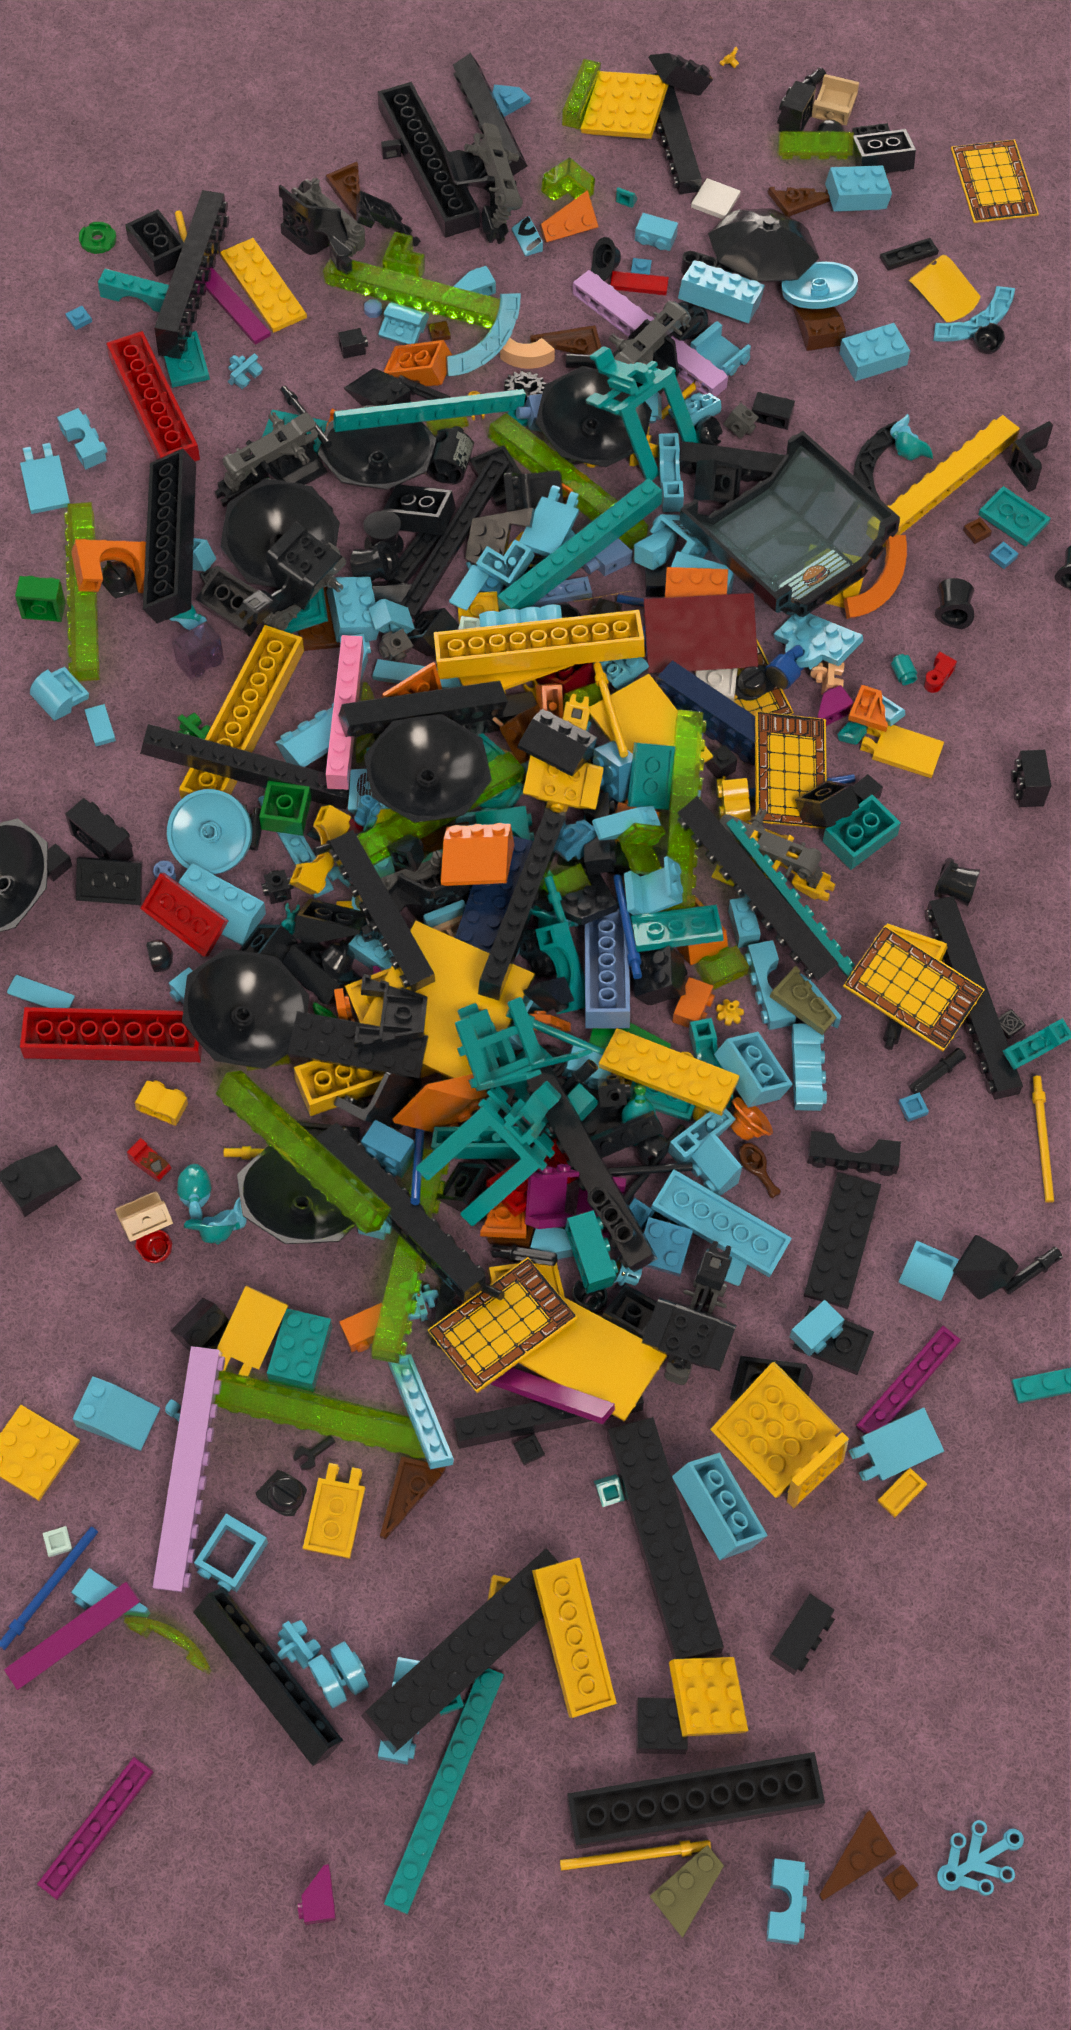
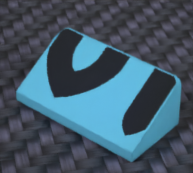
M530 216L525 217L511 228L525 256L543 251V241Z

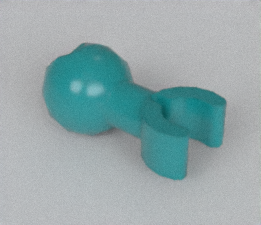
M286 903L285 913L287 917L282 921L281 925L292 935L295 932V917H297L300 911V905H297V908L291 913L289 903Z

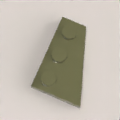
M795 966L771 992L770 998L823 1035L837 1017L821 997H817L811 989L812 985L808 980L805 981L799 974L800 970Z
M708 1845L650 1895V1898L682 1938L724 1867L723 1863Z

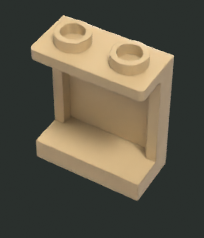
M825 74L818 98L813 104L812 117L821 120L832 119L847 126L858 94L859 82Z
M157 1191L115 1209L130 1242L173 1224L165 1202L161 1201Z

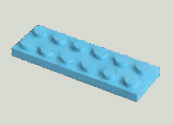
M674 1169L651 1206V1209L680 1226L692 1229L694 1234L712 1244L713 1241H717V1247L725 1251L727 1245L731 1246L730 1255L767 1277H770L792 1239Z

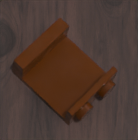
M538 704L522 711L499 727L519 765L530 759V754L517 747L531 720L541 711Z

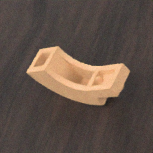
M509 338L500 351V359L518 368H539L555 360V349L542 338L530 344L518 343Z

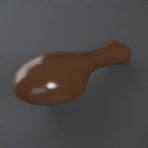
M751 1143L743 1144L739 1149V1160L744 1169L761 1180L770 1198L780 1195L781 1190L774 1185L767 1174V1160L763 1151Z

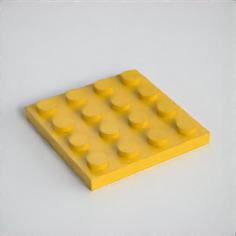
M599 71L580 128L581 132L592 135L651 139L669 84L663 83L659 75Z
M772 1362L710 1429L775 1498H778L789 1487L791 1482L790 1476L799 1467L803 1469L808 1464L807 1461L810 1456L816 1451L820 1453L825 1448L824 1444L833 1435L837 1436L841 1431L775 1362Z

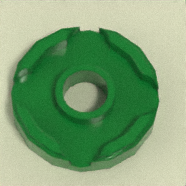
M92 222L86 228L84 226L81 229L79 243L87 252L93 254L104 253L114 247L116 232L108 223ZM96 235L102 236L101 239H93Z

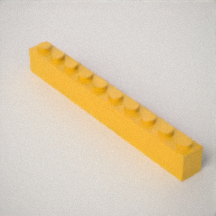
M1004 415L1000 416L997 420H992L986 429L980 430L976 434L975 438L971 441H966L962 448L957 452L954 451L944 463L940 462L933 472L927 473L918 484H913L907 493L898 496L891 506L888 505L900 517L899 529L895 535H901L1014 443L1018 438L1020 428ZM875 516L867 524V535L873 540L878 536L879 524L881 522Z

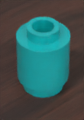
M904 654L895 656L891 666L898 681L903 686L914 683L917 680V671L910 656Z

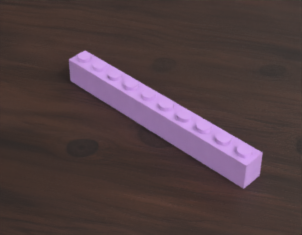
M590 270L573 282V295L628 337L644 320L652 321L654 319ZM674 336L671 337L676 343L679 367L678 376L689 384L695 381L696 389L703 395L711 393L716 397L727 388L728 376L723 370L718 369L710 360L705 359L695 349L684 343V341H679Z
M191 1346L153 1582V1588L157 1590L185 1593V1588H189L191 1583V1573H188L189 1563L194 1562L195 1549L192 1548L193 1539H197L199 1524H196L197 1514L202 1512L203 1500L199 1499L201 1490H205L207 1477L203 1475L204 1467L209 1465L210 1452L207 1451L208 1442H212L214 1436V1428H211L212 1418L217 1416L218 1404L214 1403L216 1394L219 1395L221 1391V1380H218L219 1371H223L225 1365V1357L217 1349Z

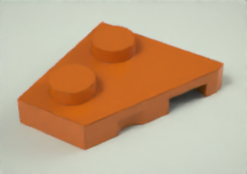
M861 685L848 720L886 732L888 722L885 719L882 692Z
M343 988L335 989L334 993L339 1019L349 1021L350 1018H353L349 995L344 996Z
M533 1011V1014H529L534 1016L535 1020L563 1032H571V1023L553 1015H547L546 1011Z

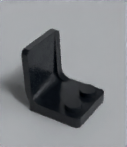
M1050 421L1025 433L1013 443L1008 466L1028 492L1035 490L1042 465L1040 460L1036 459L1033 454L1047 447L1053 424Z
M560 471L531 474L504 473L507 512L527 508L535 510L541 497L548 498L553 485L560 487V497L557 502L564 504L562 474Z
M386 1072L371 1103L361 1098L356 1099L345 1095L344 1098L337 1096L334 1105L364 1121L373 1123L374 1120H377L390 1127L393 1118L400 1112L414 1084V1080L403 1075Z

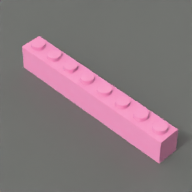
M342 635L326 767L327 789H349L354 736L345 737L338 715L342 704L358 702L364 653L363 636Z

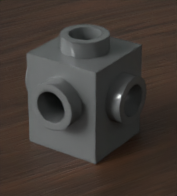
M740 403L730 413L723 425L742 439L746 434L750 435L757 427L755 422L759 417Z
M403 628L395 633L390 631L383 635L378 645L379 652L384 659L386 658L388 661L395 660L396 662L404 659L413 647Z

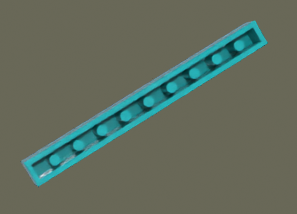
M649 478L497 595L499 609L501 611L506 609L521 610L534 605L662 504V490Z

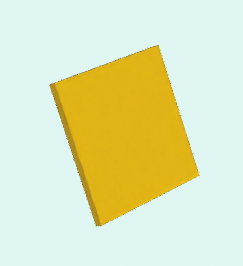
M415 921L410 931L435 974V982L415 991L428 997L424 1035H428L429 1038L423 1066L450 1079L473 1074L467 1056H460L457 1050L458 1047L463 1046L455 1026V1022L460 1020L458 1009L476 1003L479 1011L488 1010L496 1031L509 1028L513 1019L506 1017L509 1009L507 1003L519 997L524 998L523 990L530 987L535 974L513 964L499 1001L478 995L479 980L490 953ZM391 966L384 981L389 982V986L397 989L404 988L399 978L401 976L399 969L394 970ZM375 996L362 1023L380 1026L384 997Z

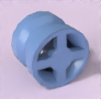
M163 860L155 864L153 868L155 881L160 873H166L176 880L174 865L171 862Z

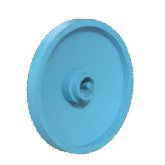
M815 262L798 280L782 281V294L784 298L795 306L808 309H823L840 305L851 299L858 290L856 272L850 267L836 262Z
M203 789L188 794L174 807L167 824V840L175 858L187 869L193 863L213 875L221 874L237 866L246 856L252 841V823L247 810L235 797L223 791Z

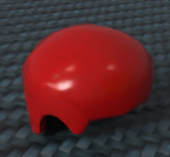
M159 1229L136 1239L135 1248L140 1253L142 1259L157 1264L165 1261L171 1254L172 1240L164 1230Z

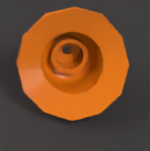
M736 1097L732 1101L735 1107L733 1117L736 1120L730 1127L740 1138L748 1141L754 1137L759 1138L764 1135L770 1136L773 1134L769 1120L757 1106L748 1108L740 1097Z

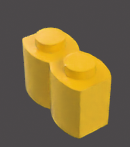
M747 778L720 781V785H717V796L722 801V806H719L720 819L723 815L728 814L742 821L751 820Z
M146 1081L135 1101L136 1110L174 1126L178 1124L188 1105L184 1092L178 1089H166L165 1085L159 1081Z

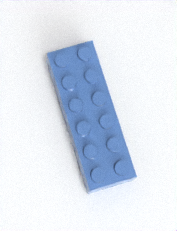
M620 909L585 924V1028H630L628 949Z

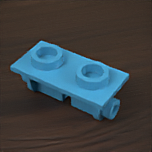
M370 795L361 797L354 817L355 822L364 827L363 831H366L368 827L373 828L378 819L376 816L382 808L379 805L380 802Z

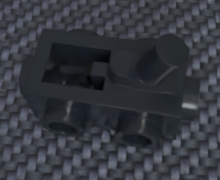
M527 929L520 945V955L522 958L527 959L531 965V972L535 976L548 978L555 974V965L548 954L540 951L535 929Z

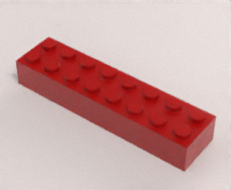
M143 331L107 342L109 359L157 460L182 448L194 461L200 460L198 444Z
M24 1007L20 1049L24 1059L201 1063L202 1046L182 1023L183 1011Z

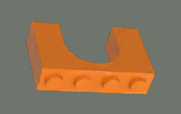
M75 539L71 553L78 590L99 592L103 581L100 563L106 560H117L131 568L135 575L138 593H144L146 542Z

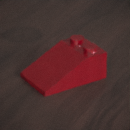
M593 663L575 664L535 680L540 685L561 684L563 701L569 702L572 694H576L577 700V698L596 684V674Z

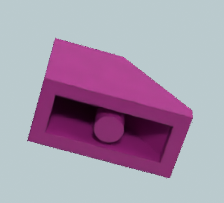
M841 685L829 688L823 694L817 718L826 719V726L848 716L854 704Z
M329 1864L323 1865L301 1895L302 1903H298L299 1919H304L305 1925L336 1920Z

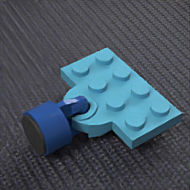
M810 613L805 617H799L797 614H794L774 633L775 640L786 644L785 654L777 655L767 665L766 675L776 687L788 689L800 677L804 667L812 669L822 660L840 666L864 641L863 635Z

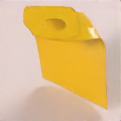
M944 254L908 280L923 294L946 322H952L966 316L975 308L980 300L978 292L954 262Z

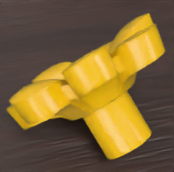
M735 47L730 55H726L719 64L724 66L730 63L735 68L739 64L735 59L738 48Z
M725 999L722 1002L723 1005H717L715 1009L719 1012L716 1016L717 1020H725L726 1026H730L732 1021L736 1024L741 1022L740 1016L744 1015V1010L738 1008L740 1005L739 1001L734 1000L731 1003L728 999Z

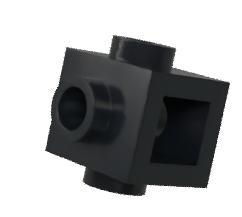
M274 870L264 875L265 883L261 885L264 896H269L271 904L292 899L291 889H294V886L289 884L291 876L287 877L285 870Z
M610 1075L605 1079H597L600 1108L618 1109L623 1105H627L626 1097H631L630 1085L625 1084L624 1077Z

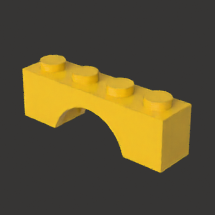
M331 805L321 807L313 825L320 836L321 845L326 844L328 840L347 833L350 827L349 821L351 816ZM329 852L318 855L310 863L297 864L289 884L310 895L320 893L326 885L325 878L334 865Z

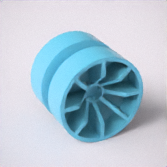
M345 1641L330 1649L334 1661L333 1664L330 1665L322 1654L307 1662L319 1687L322 1686V1692L332 1709L347 1701L343 1686L347 1685L354 1695L369 1688L368 1681L364 1675L366 1671L357 1654L350 1650Z

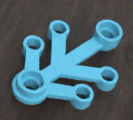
M977 1820L971 1825L972 1837L967 1861L959 1866L960 1849L965 1846L966 1838L961 1833H955L950 1838L951 1849L948 1863L942 1866L937 1873L939 1885L947 1891H954L961 1886L978 1891L982 1896L990 1895L994 1890L993 1883L988 1879L977 1881L964 1876L971 1871L998 1878L1003 1883H1010L1015 1878V1872L1011 1867L1005 1866L1000 1868L986 1864V1862L1007 1849L1016 1851L1021 1848L1024 1843L1022 1833L1017 1829H1009L1004 1833L1001 1841L979 1853L982 1836L987 1832V1825L985 1822ZM975 1825H981L983 1827V1832L977 1833L975 1831ZM1010 1835H1016L1018 1843H1012ZM954 1837L961 1838V1846L955 1845ZM1004 1870L1010 1872V1879H1005L1003 1877L1002 1873ZM948 1872L955 1876L953 1882L947 1880L946 1874ZM982 1883H987L989 1885V1892H984L982 1890Z

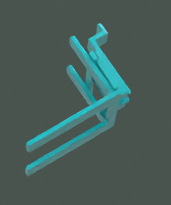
M604 346L590 355V359L595 361L598 372L610 378L607 380L609 387L614 389L605 395L594 393L586 399V402L594 407L622 417L645 480L648 478L651 481L659 476V470L636 412V407L659 390L664 389L682 441L700 443L678 384L675 368L668 367L663 371L655 368L658 366L655 361H651L648 364L640 362L626 364L615 360L611 349ZM636 382L641 383L643 385L638 388ZM621 392L630 394L622 402L613 399Z
M522 997L507 1003L515 1025L496 1031L488 1010L479 1011L476 1003L458 1009L460 1020L455 1022V1026L463 1046L458 1047L457 1050L460 1056H467L474 1078L469 1080L471 1088H476V1091L528 1080L542 1073L540 1069L531 1072L527 1071L578 1059L593 1053L590 1048L545 1059L543 1050L541 1051L533 1030L534 1025L532 1020L529 1019ZM519 1034L526 1057L516 1060L509 1037ZM496 1058H499V1061H500V1064H501V1067H500V1068H499V1065H498V1063H497Z
M545 1081L525 1103L520 1098L512 1107L506 1102L509 1097L508 1094L500 1086L495 1089L490 1088L487 1092L489 1097L486 1101L482 1099L479 1102V1110L417 1165L416 1170L426 1180H430L489 1126L521 1157L516 1164L460 1213L471 1226L480 1221L538 1168L544 1170L547 1166L543 1161L545 1157L551 1158L555 1154L551 1149L554 1142L545 1133L539 1136L546 1125L542 1119L548 1110L561 1098V1094L548 1081ZM500 1108L507 1113L504 1119L497 1113ZM522 1116L529 1121V1125L522 1119ZM515 1123L524 1131L522 1135L513 1126ZM534 1141L535 1144L531 1148L529 1145Z

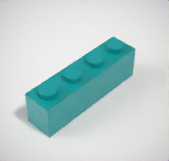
M434 1127L431 1144L433 1151L459 1127ZM487 1127L453 1159H521V1157L492 1127ZM515 1127L522 1135V1129L520 1127Z

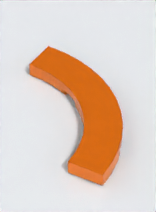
M906 535L890 536L886 540L885 567L873 586L860 595L843 599L847 619L857 618L876 610L895 592L902 579L906 565Z

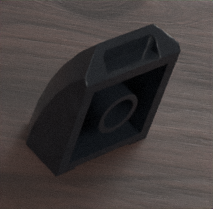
M625 1284L606 1309L602 1318L643 1339L657 1301Z

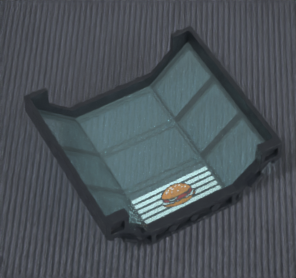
M804 431L789 438L787 453L769 478L760 481L755 487L743 492L735 500L729 501L721 509L715 510L710 516L698 513V500L696 499L686 503L680 509V523L776 613L782 611L788 615L797 614L799 617H805L862 579L868 572L866 567L872 559H878L886 548L883 544L890 536H895L900 523V517Z

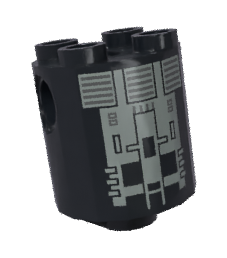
M459 426L438 430L435 436L437 438L427 473L438 482L452 485L458 484L465 476L474 441Z

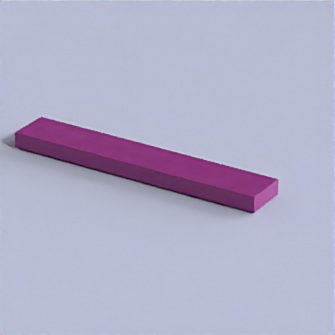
M211 268L210 282H206L208 293L255 345L270 337V331L221 276Z
M942 1326L859 1421L856 1428L866 1435L891 1423L955 1349L961 1339L945 1326Z
M515 1368L509 1369L490 1383L496 1387L600 1424H604L615 1411V1404Z
M128 1582L123 1583L4 1669L5 1673L15 1688L19 1690L140 1603V1599Z
M133 1757L37 1885L58 1901L154 1772Z

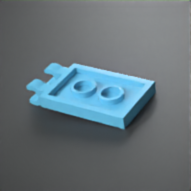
M50 443L42 444L45 458L37 460L33 459L31 447L23 448L26 462H21L20 465L31 514L70 506L59 455L53 456Z
M554 485L550 489L548 498L541 497L535 509L532 528L526 527L519 541L532 549L534 553L543 556H549L564 544L579 514V509L576 508L579 502L577 500L579 494L571 491L566 504L557 502L560 497V487Z
M925 1408L916 1410L861 1436L860 1439L863 1444L849 1450L852 1459L868 1454L873 1466L858 1472L862 1481H867L877 1475L880 1481H883L944 1452Z

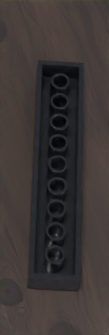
M408 82L378 91V108L394 139L400 140L401 153L445 238L479 228L480 211L468 188L453 183L443 153L448 150L413 83Z
M205 190L201 192L154 327L158 356L181 359L183 351L186 352L187 339L192 335V325L196 323L197 310L201 309L202 295L205 296L206 282H210L211 279L210 269L215 267L216 254L219 255L220 242L224 241L225 237L224 229L229 226V216H227L228 202H225L224 193Z
M183 448L150 463L143 610L157 624L191 610L196 462Z
M698 796L677 812V823L685 832L689 830L693 834L691 839L698 848L704 847L707 851L705 856L713 865L717 863L720 866L719 873L726 881L731 879L735 884L733 886L734 891L741 898L743 896L749 901L747 906L754 914L759 913L762 916L761 923L768 931L773 929L777 934L775 936L777 942L782 947L787 946L791 951L789 956L796 964L800 962L805 967L803 972L809 980L815 979L817 982L839 964Z
M654 1417L608 1429L607 1439L673 1659L705 1658L722 1653L724 1645Z
M547 1548L361 1715L393 1755L544 1617L532 1570L559 1563Z
M815 1752L567 1793V1804L575 1850L822 1808L825 1804Z

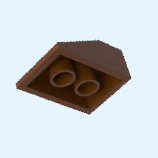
M793 306L806 351L841 346V341L846 335V329L842 317L835 307L808 309Z

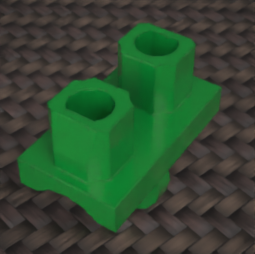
M192 713L187 717L181 714L178 717V720L181 722L179 733L201 739L206 738L211 727L206 725L199 730L197 727L202 722L196 713Z

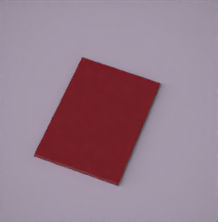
M754 593L643 599L646 658L649 665L648 674L661 673L672 660L688 671L758 667Z

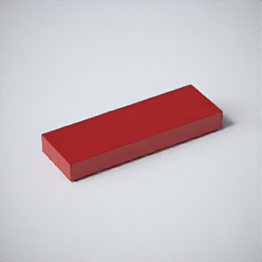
M612 271L611 286L619 291L666 296L669 277Z

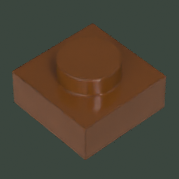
M447 321L428 324L432 341L451 339Z
M980 517L963 528L965 534L974 544L991 536L992 530Z
M903 1864L882 1880L897 1901H900L919 1886Z

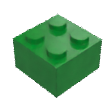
M19 576L15 597L21 618L62 622L66 600L60 579Z
M268 781L259 816L261 829L303 836L311 804L310 787Z

